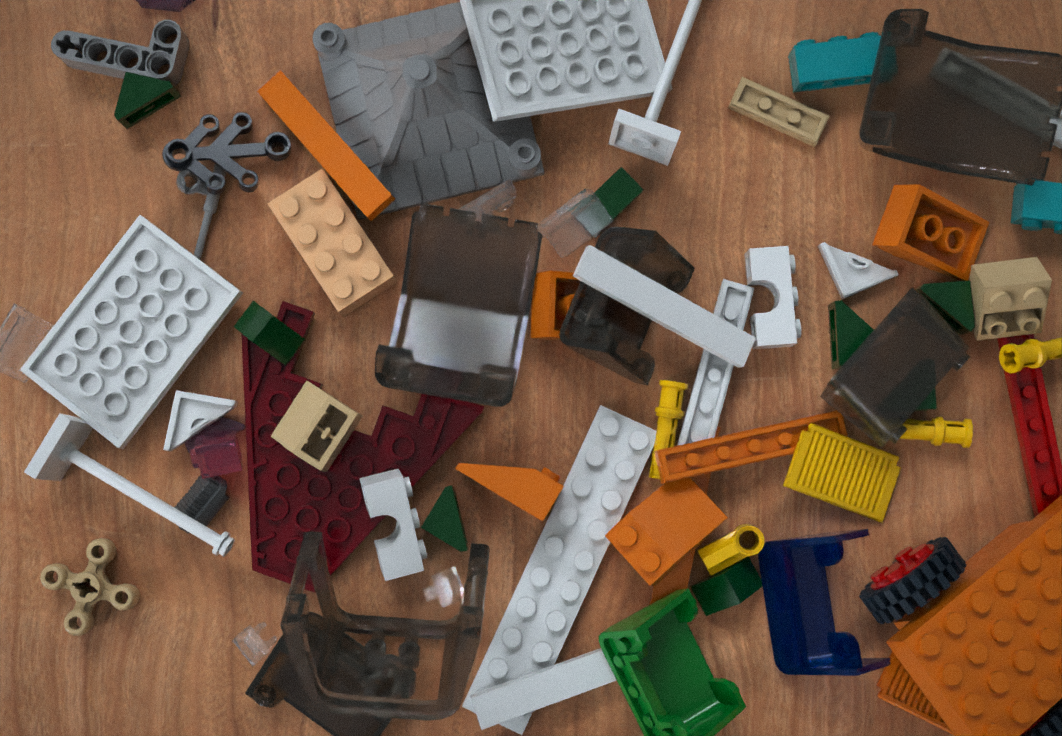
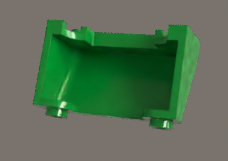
M689 588L679 589L610 626L599 635L600 647L644 736H715L746 708L740 695V690L734 682L713 677L689 628L688 622L694 620L698 615L697 602Z

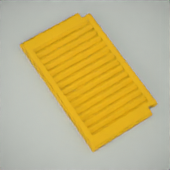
M810 423L808 431H801L783 486L883 523L901 467L896 466L899 457Z

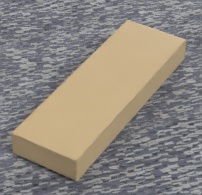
M744 77L741 78L728 106L729 109L813 147L817 145L830 117Z

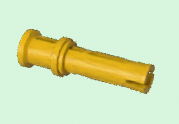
M1062 337L1044 342L1030 339L1026 340L1022 345L1006 344L999 352L1000 364L1006 372L1011 374L1020 372L1024 367L1032 369L1042 367L1048 360L1062 358Z
M659 380L661 394L659 406L655 407L654 411L656 412L655 416H658L649 478L660 479L654 451L674 447L678 419L681 420L684 416V411L681 410L684 390L688 389V384Z
M869 416L867 431L868 437L917 439L930 441L934 446L949 443L961 444L963 448H969L972 443L973 424L971 419H964L961 422L947 421L943 417H935L931 421Z

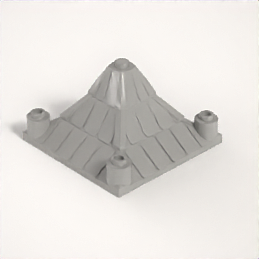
M460 2L344 30L333 23H324L315 29L313 44L318 52L337 134L395 198L379 215L544 175L541 150L536 142L530 116L493 122ZM353 202L357 219H367L363 212Z

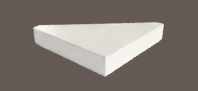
M825 242L818 245L842 300L899 275L897 270L883 267L854 253L832 247Z
M176 390L163 450L173 451L236 408L238 402Z

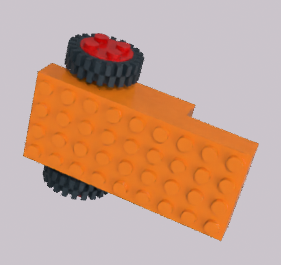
M1062 495L1031 521L1008 526L966 562L948 538L938 537L934 541L930 540L927 543L921 544L914 550L911 546L903 549L894 557L896 560L889 567L884 566L870 576L872 582L867 583L865 589L860 592V599L878 623L888 624L895 619L893 623L899 631L888 639L886 643L955 736H1062Z

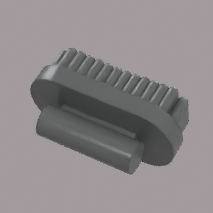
M207 471L201 473L198 479L195 480V483H193V486L190 487V490H188V493L180 499V502L174 508L207 526L230 498L226 494V480ZM179 527L181 530L185 531L186 533H190V532L184 530L183 528Z

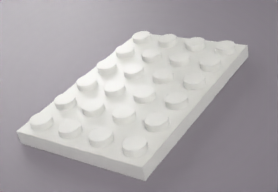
M460 0L493 122L650 97L654 94L665 61L647 0ZM670 85L668 93L673 89L672 85Z
M139 215L21 367L20 371L117 448L124 449L243 292L145 217Z

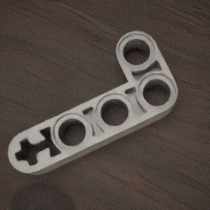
M162 20L153 29L149 47L63 30L53 37L51 48L59 59L73 69L124 79L125 72L170 81L173 86H176L183 75L189 50V39L175 21ZM177 34V38L173 43L165 44L167 37ZM107 51L106 57L101 61H97L98 55L101 52ZM138 58V62L134 67L127 68V64L131 59ZM170 64L169 70L166 73L158 74V70L162 65Z

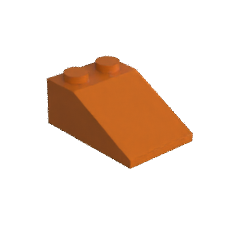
M920 184L894 185L872 245L895 257L960 281H968L971 265L975 264L989 221Z
M550 270L533 273L530 338L561 341L634 343V310L574 278V273Z
M458 463L455 468L541 521L545 519L564 487L558 483L561 477L545 467L539 472L533 468Z
M689 477L664 483L631 510L605 537L649 586H656L724 523L728 517Z

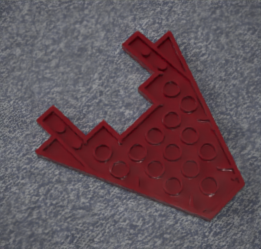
M282 301L276 318L306 339L315 313ZM241 333L252 571L314 593L317 592L387 516L381 515L370 518L359 478L399 469L403 478L409 477L413 488L483 412L484 406L456 397L467 368L466 365L435 355L414 416L382 405L372 436L354 430L329 470L324 472L296 456L271 437L306 381L322 389L323 384L293 374L303 345L286 366Z

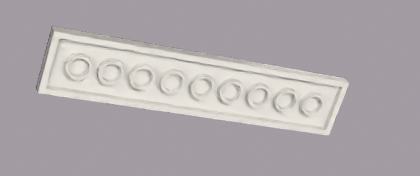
M600 405L462 707L475 713L470 695L555 664L609 546L610 541L605 535L620 521L654 447L656 430ZM532 712L502 722L499 725L522 735Z

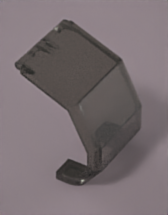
M898 9L891 12L886 17L859 130L858 142L864 150L887 158L947 173L1032 186L1035 181H1045L1050 158L1041 157L1042 151H1052L1058 125L1049 123L1050 119H1059L1062 110V91H1057L1058 86H1062V55L1051 52L974 44L925 30L929 12L923 9Z
M421 203L419 211L413 213L401 296L389 346L379 344L376 351L375 378L378 383L387 388L503 407L513 399L518 378L542 242V234L537 232L538 223L515 219L514 227H508L509 218L482 214L481 222L476 221V212L450 208L449 216H444L443 206Z

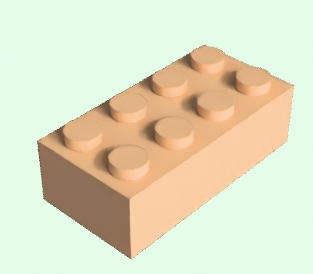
M323 168L267 203L323 290L343 317L397 283V280Z

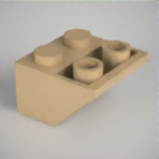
M1037 257L971 265L969 281L971 283L975 322L973 330L977 341L1042 333L1052 279Z
M306 381L271 437L320 471L327 472L363 416L314 384Z

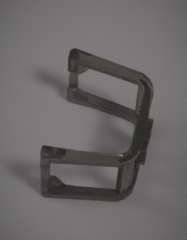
M305 532L296 559L297 562L280 623L305 698L313 706L325 712L343 715L425 721L441 720L452 716L459 710L481 640L490 547L486 544L471 543L467 577L458 613L453 618L437 621L356 615L342 610L337 604L327 566L322 532ZM308 572L310 573L323 617L328 622L317 670L307 637L309 603L307 594H303ZM345 632L372 635L371 640L365 644L366 664L360 671L361 695L332 692ZM385 636L405 637L404 643L398 648V656L387 654L386 643L384 642ZM418 638L445 639L437 700L409 699L415 693L416 673L414 669L419 666L420 661ZM382 675L387 678L394 677L395 698L375 696L381 690Z

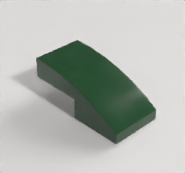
M621 167L586 200L573 216L596 238L619 217L622 211L643 193L644 189Z

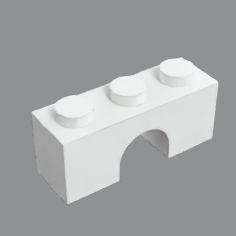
M789 246L750 248L744 254L747 286H764L771 291L774 297V306L770 312L755 313L750 317L751 335L756 338L752 348L792 347L797 344V338H801L800 319H795L794 306H798L797 287H792L791 274H795L794 255H789Z
M394 469L359 478L370 518L389 515L396 519V527L389 536L374 540L380 569L385 581L424 571L422 560L427 558V552L423 539L417 540L415 529L420 527L416 508L410 509L408 497L413 496L409 477L403 478L400 470Z

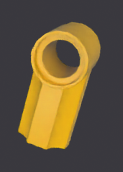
M742 524L697 551L709 574L712 576L748 556L758 554L764 546L765 539L763 533L758 528L750 524ZM748 530L753 531L756 536L755 544L750 548H742L739 542L741 534Z

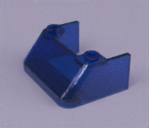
M868 529L826 532L765 542L762 550L758 553L773 656L776 666L782 673L787 675L858 676L891 665L890 658H861L857 639L849 632L835 631L825 566L836 565L842 560L844 554L842 541L869 536Z

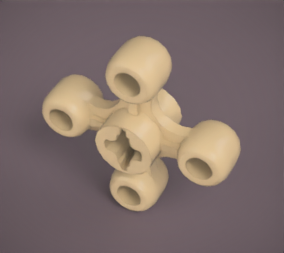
M98 538L89 543L86 550V555L89 559L88 565L81 573H73L67 566L60 563L47 565L41 572L40 580L45 588L49 590L68 589L76 600L74 609L64 619L65 630L73 636L87 634L94 626L92 609L98 601L107 600L118 610H128L136 606L140 599V593L136 586L128 583L113 585L106 576L105 568L116 555L115 544L109 539ZM100 546L104 549L103 556L99 555ZM54 572L58 574L57 582L53 578ZM90 581V585L98 591L90 592L91 588L87 587L83 582ZM123 592H126L128 595L127 602L122 599ZM78 617H79V618L81 619V621H82L81 627H79V626L77 625V618H78Z

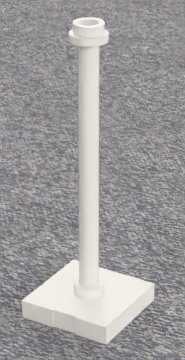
M702 0L688 1L645 118L618 109L609 145L668 166L681 131L657 123Z
M59 413L24 473L34 479L61 481L73 463L213 546L212 553L216 556L220 554L225 557L234 545L235 539L230 537L231 534L227 531L223 532L222 535L218 534L81 453L79 449L93 428L80 417Z

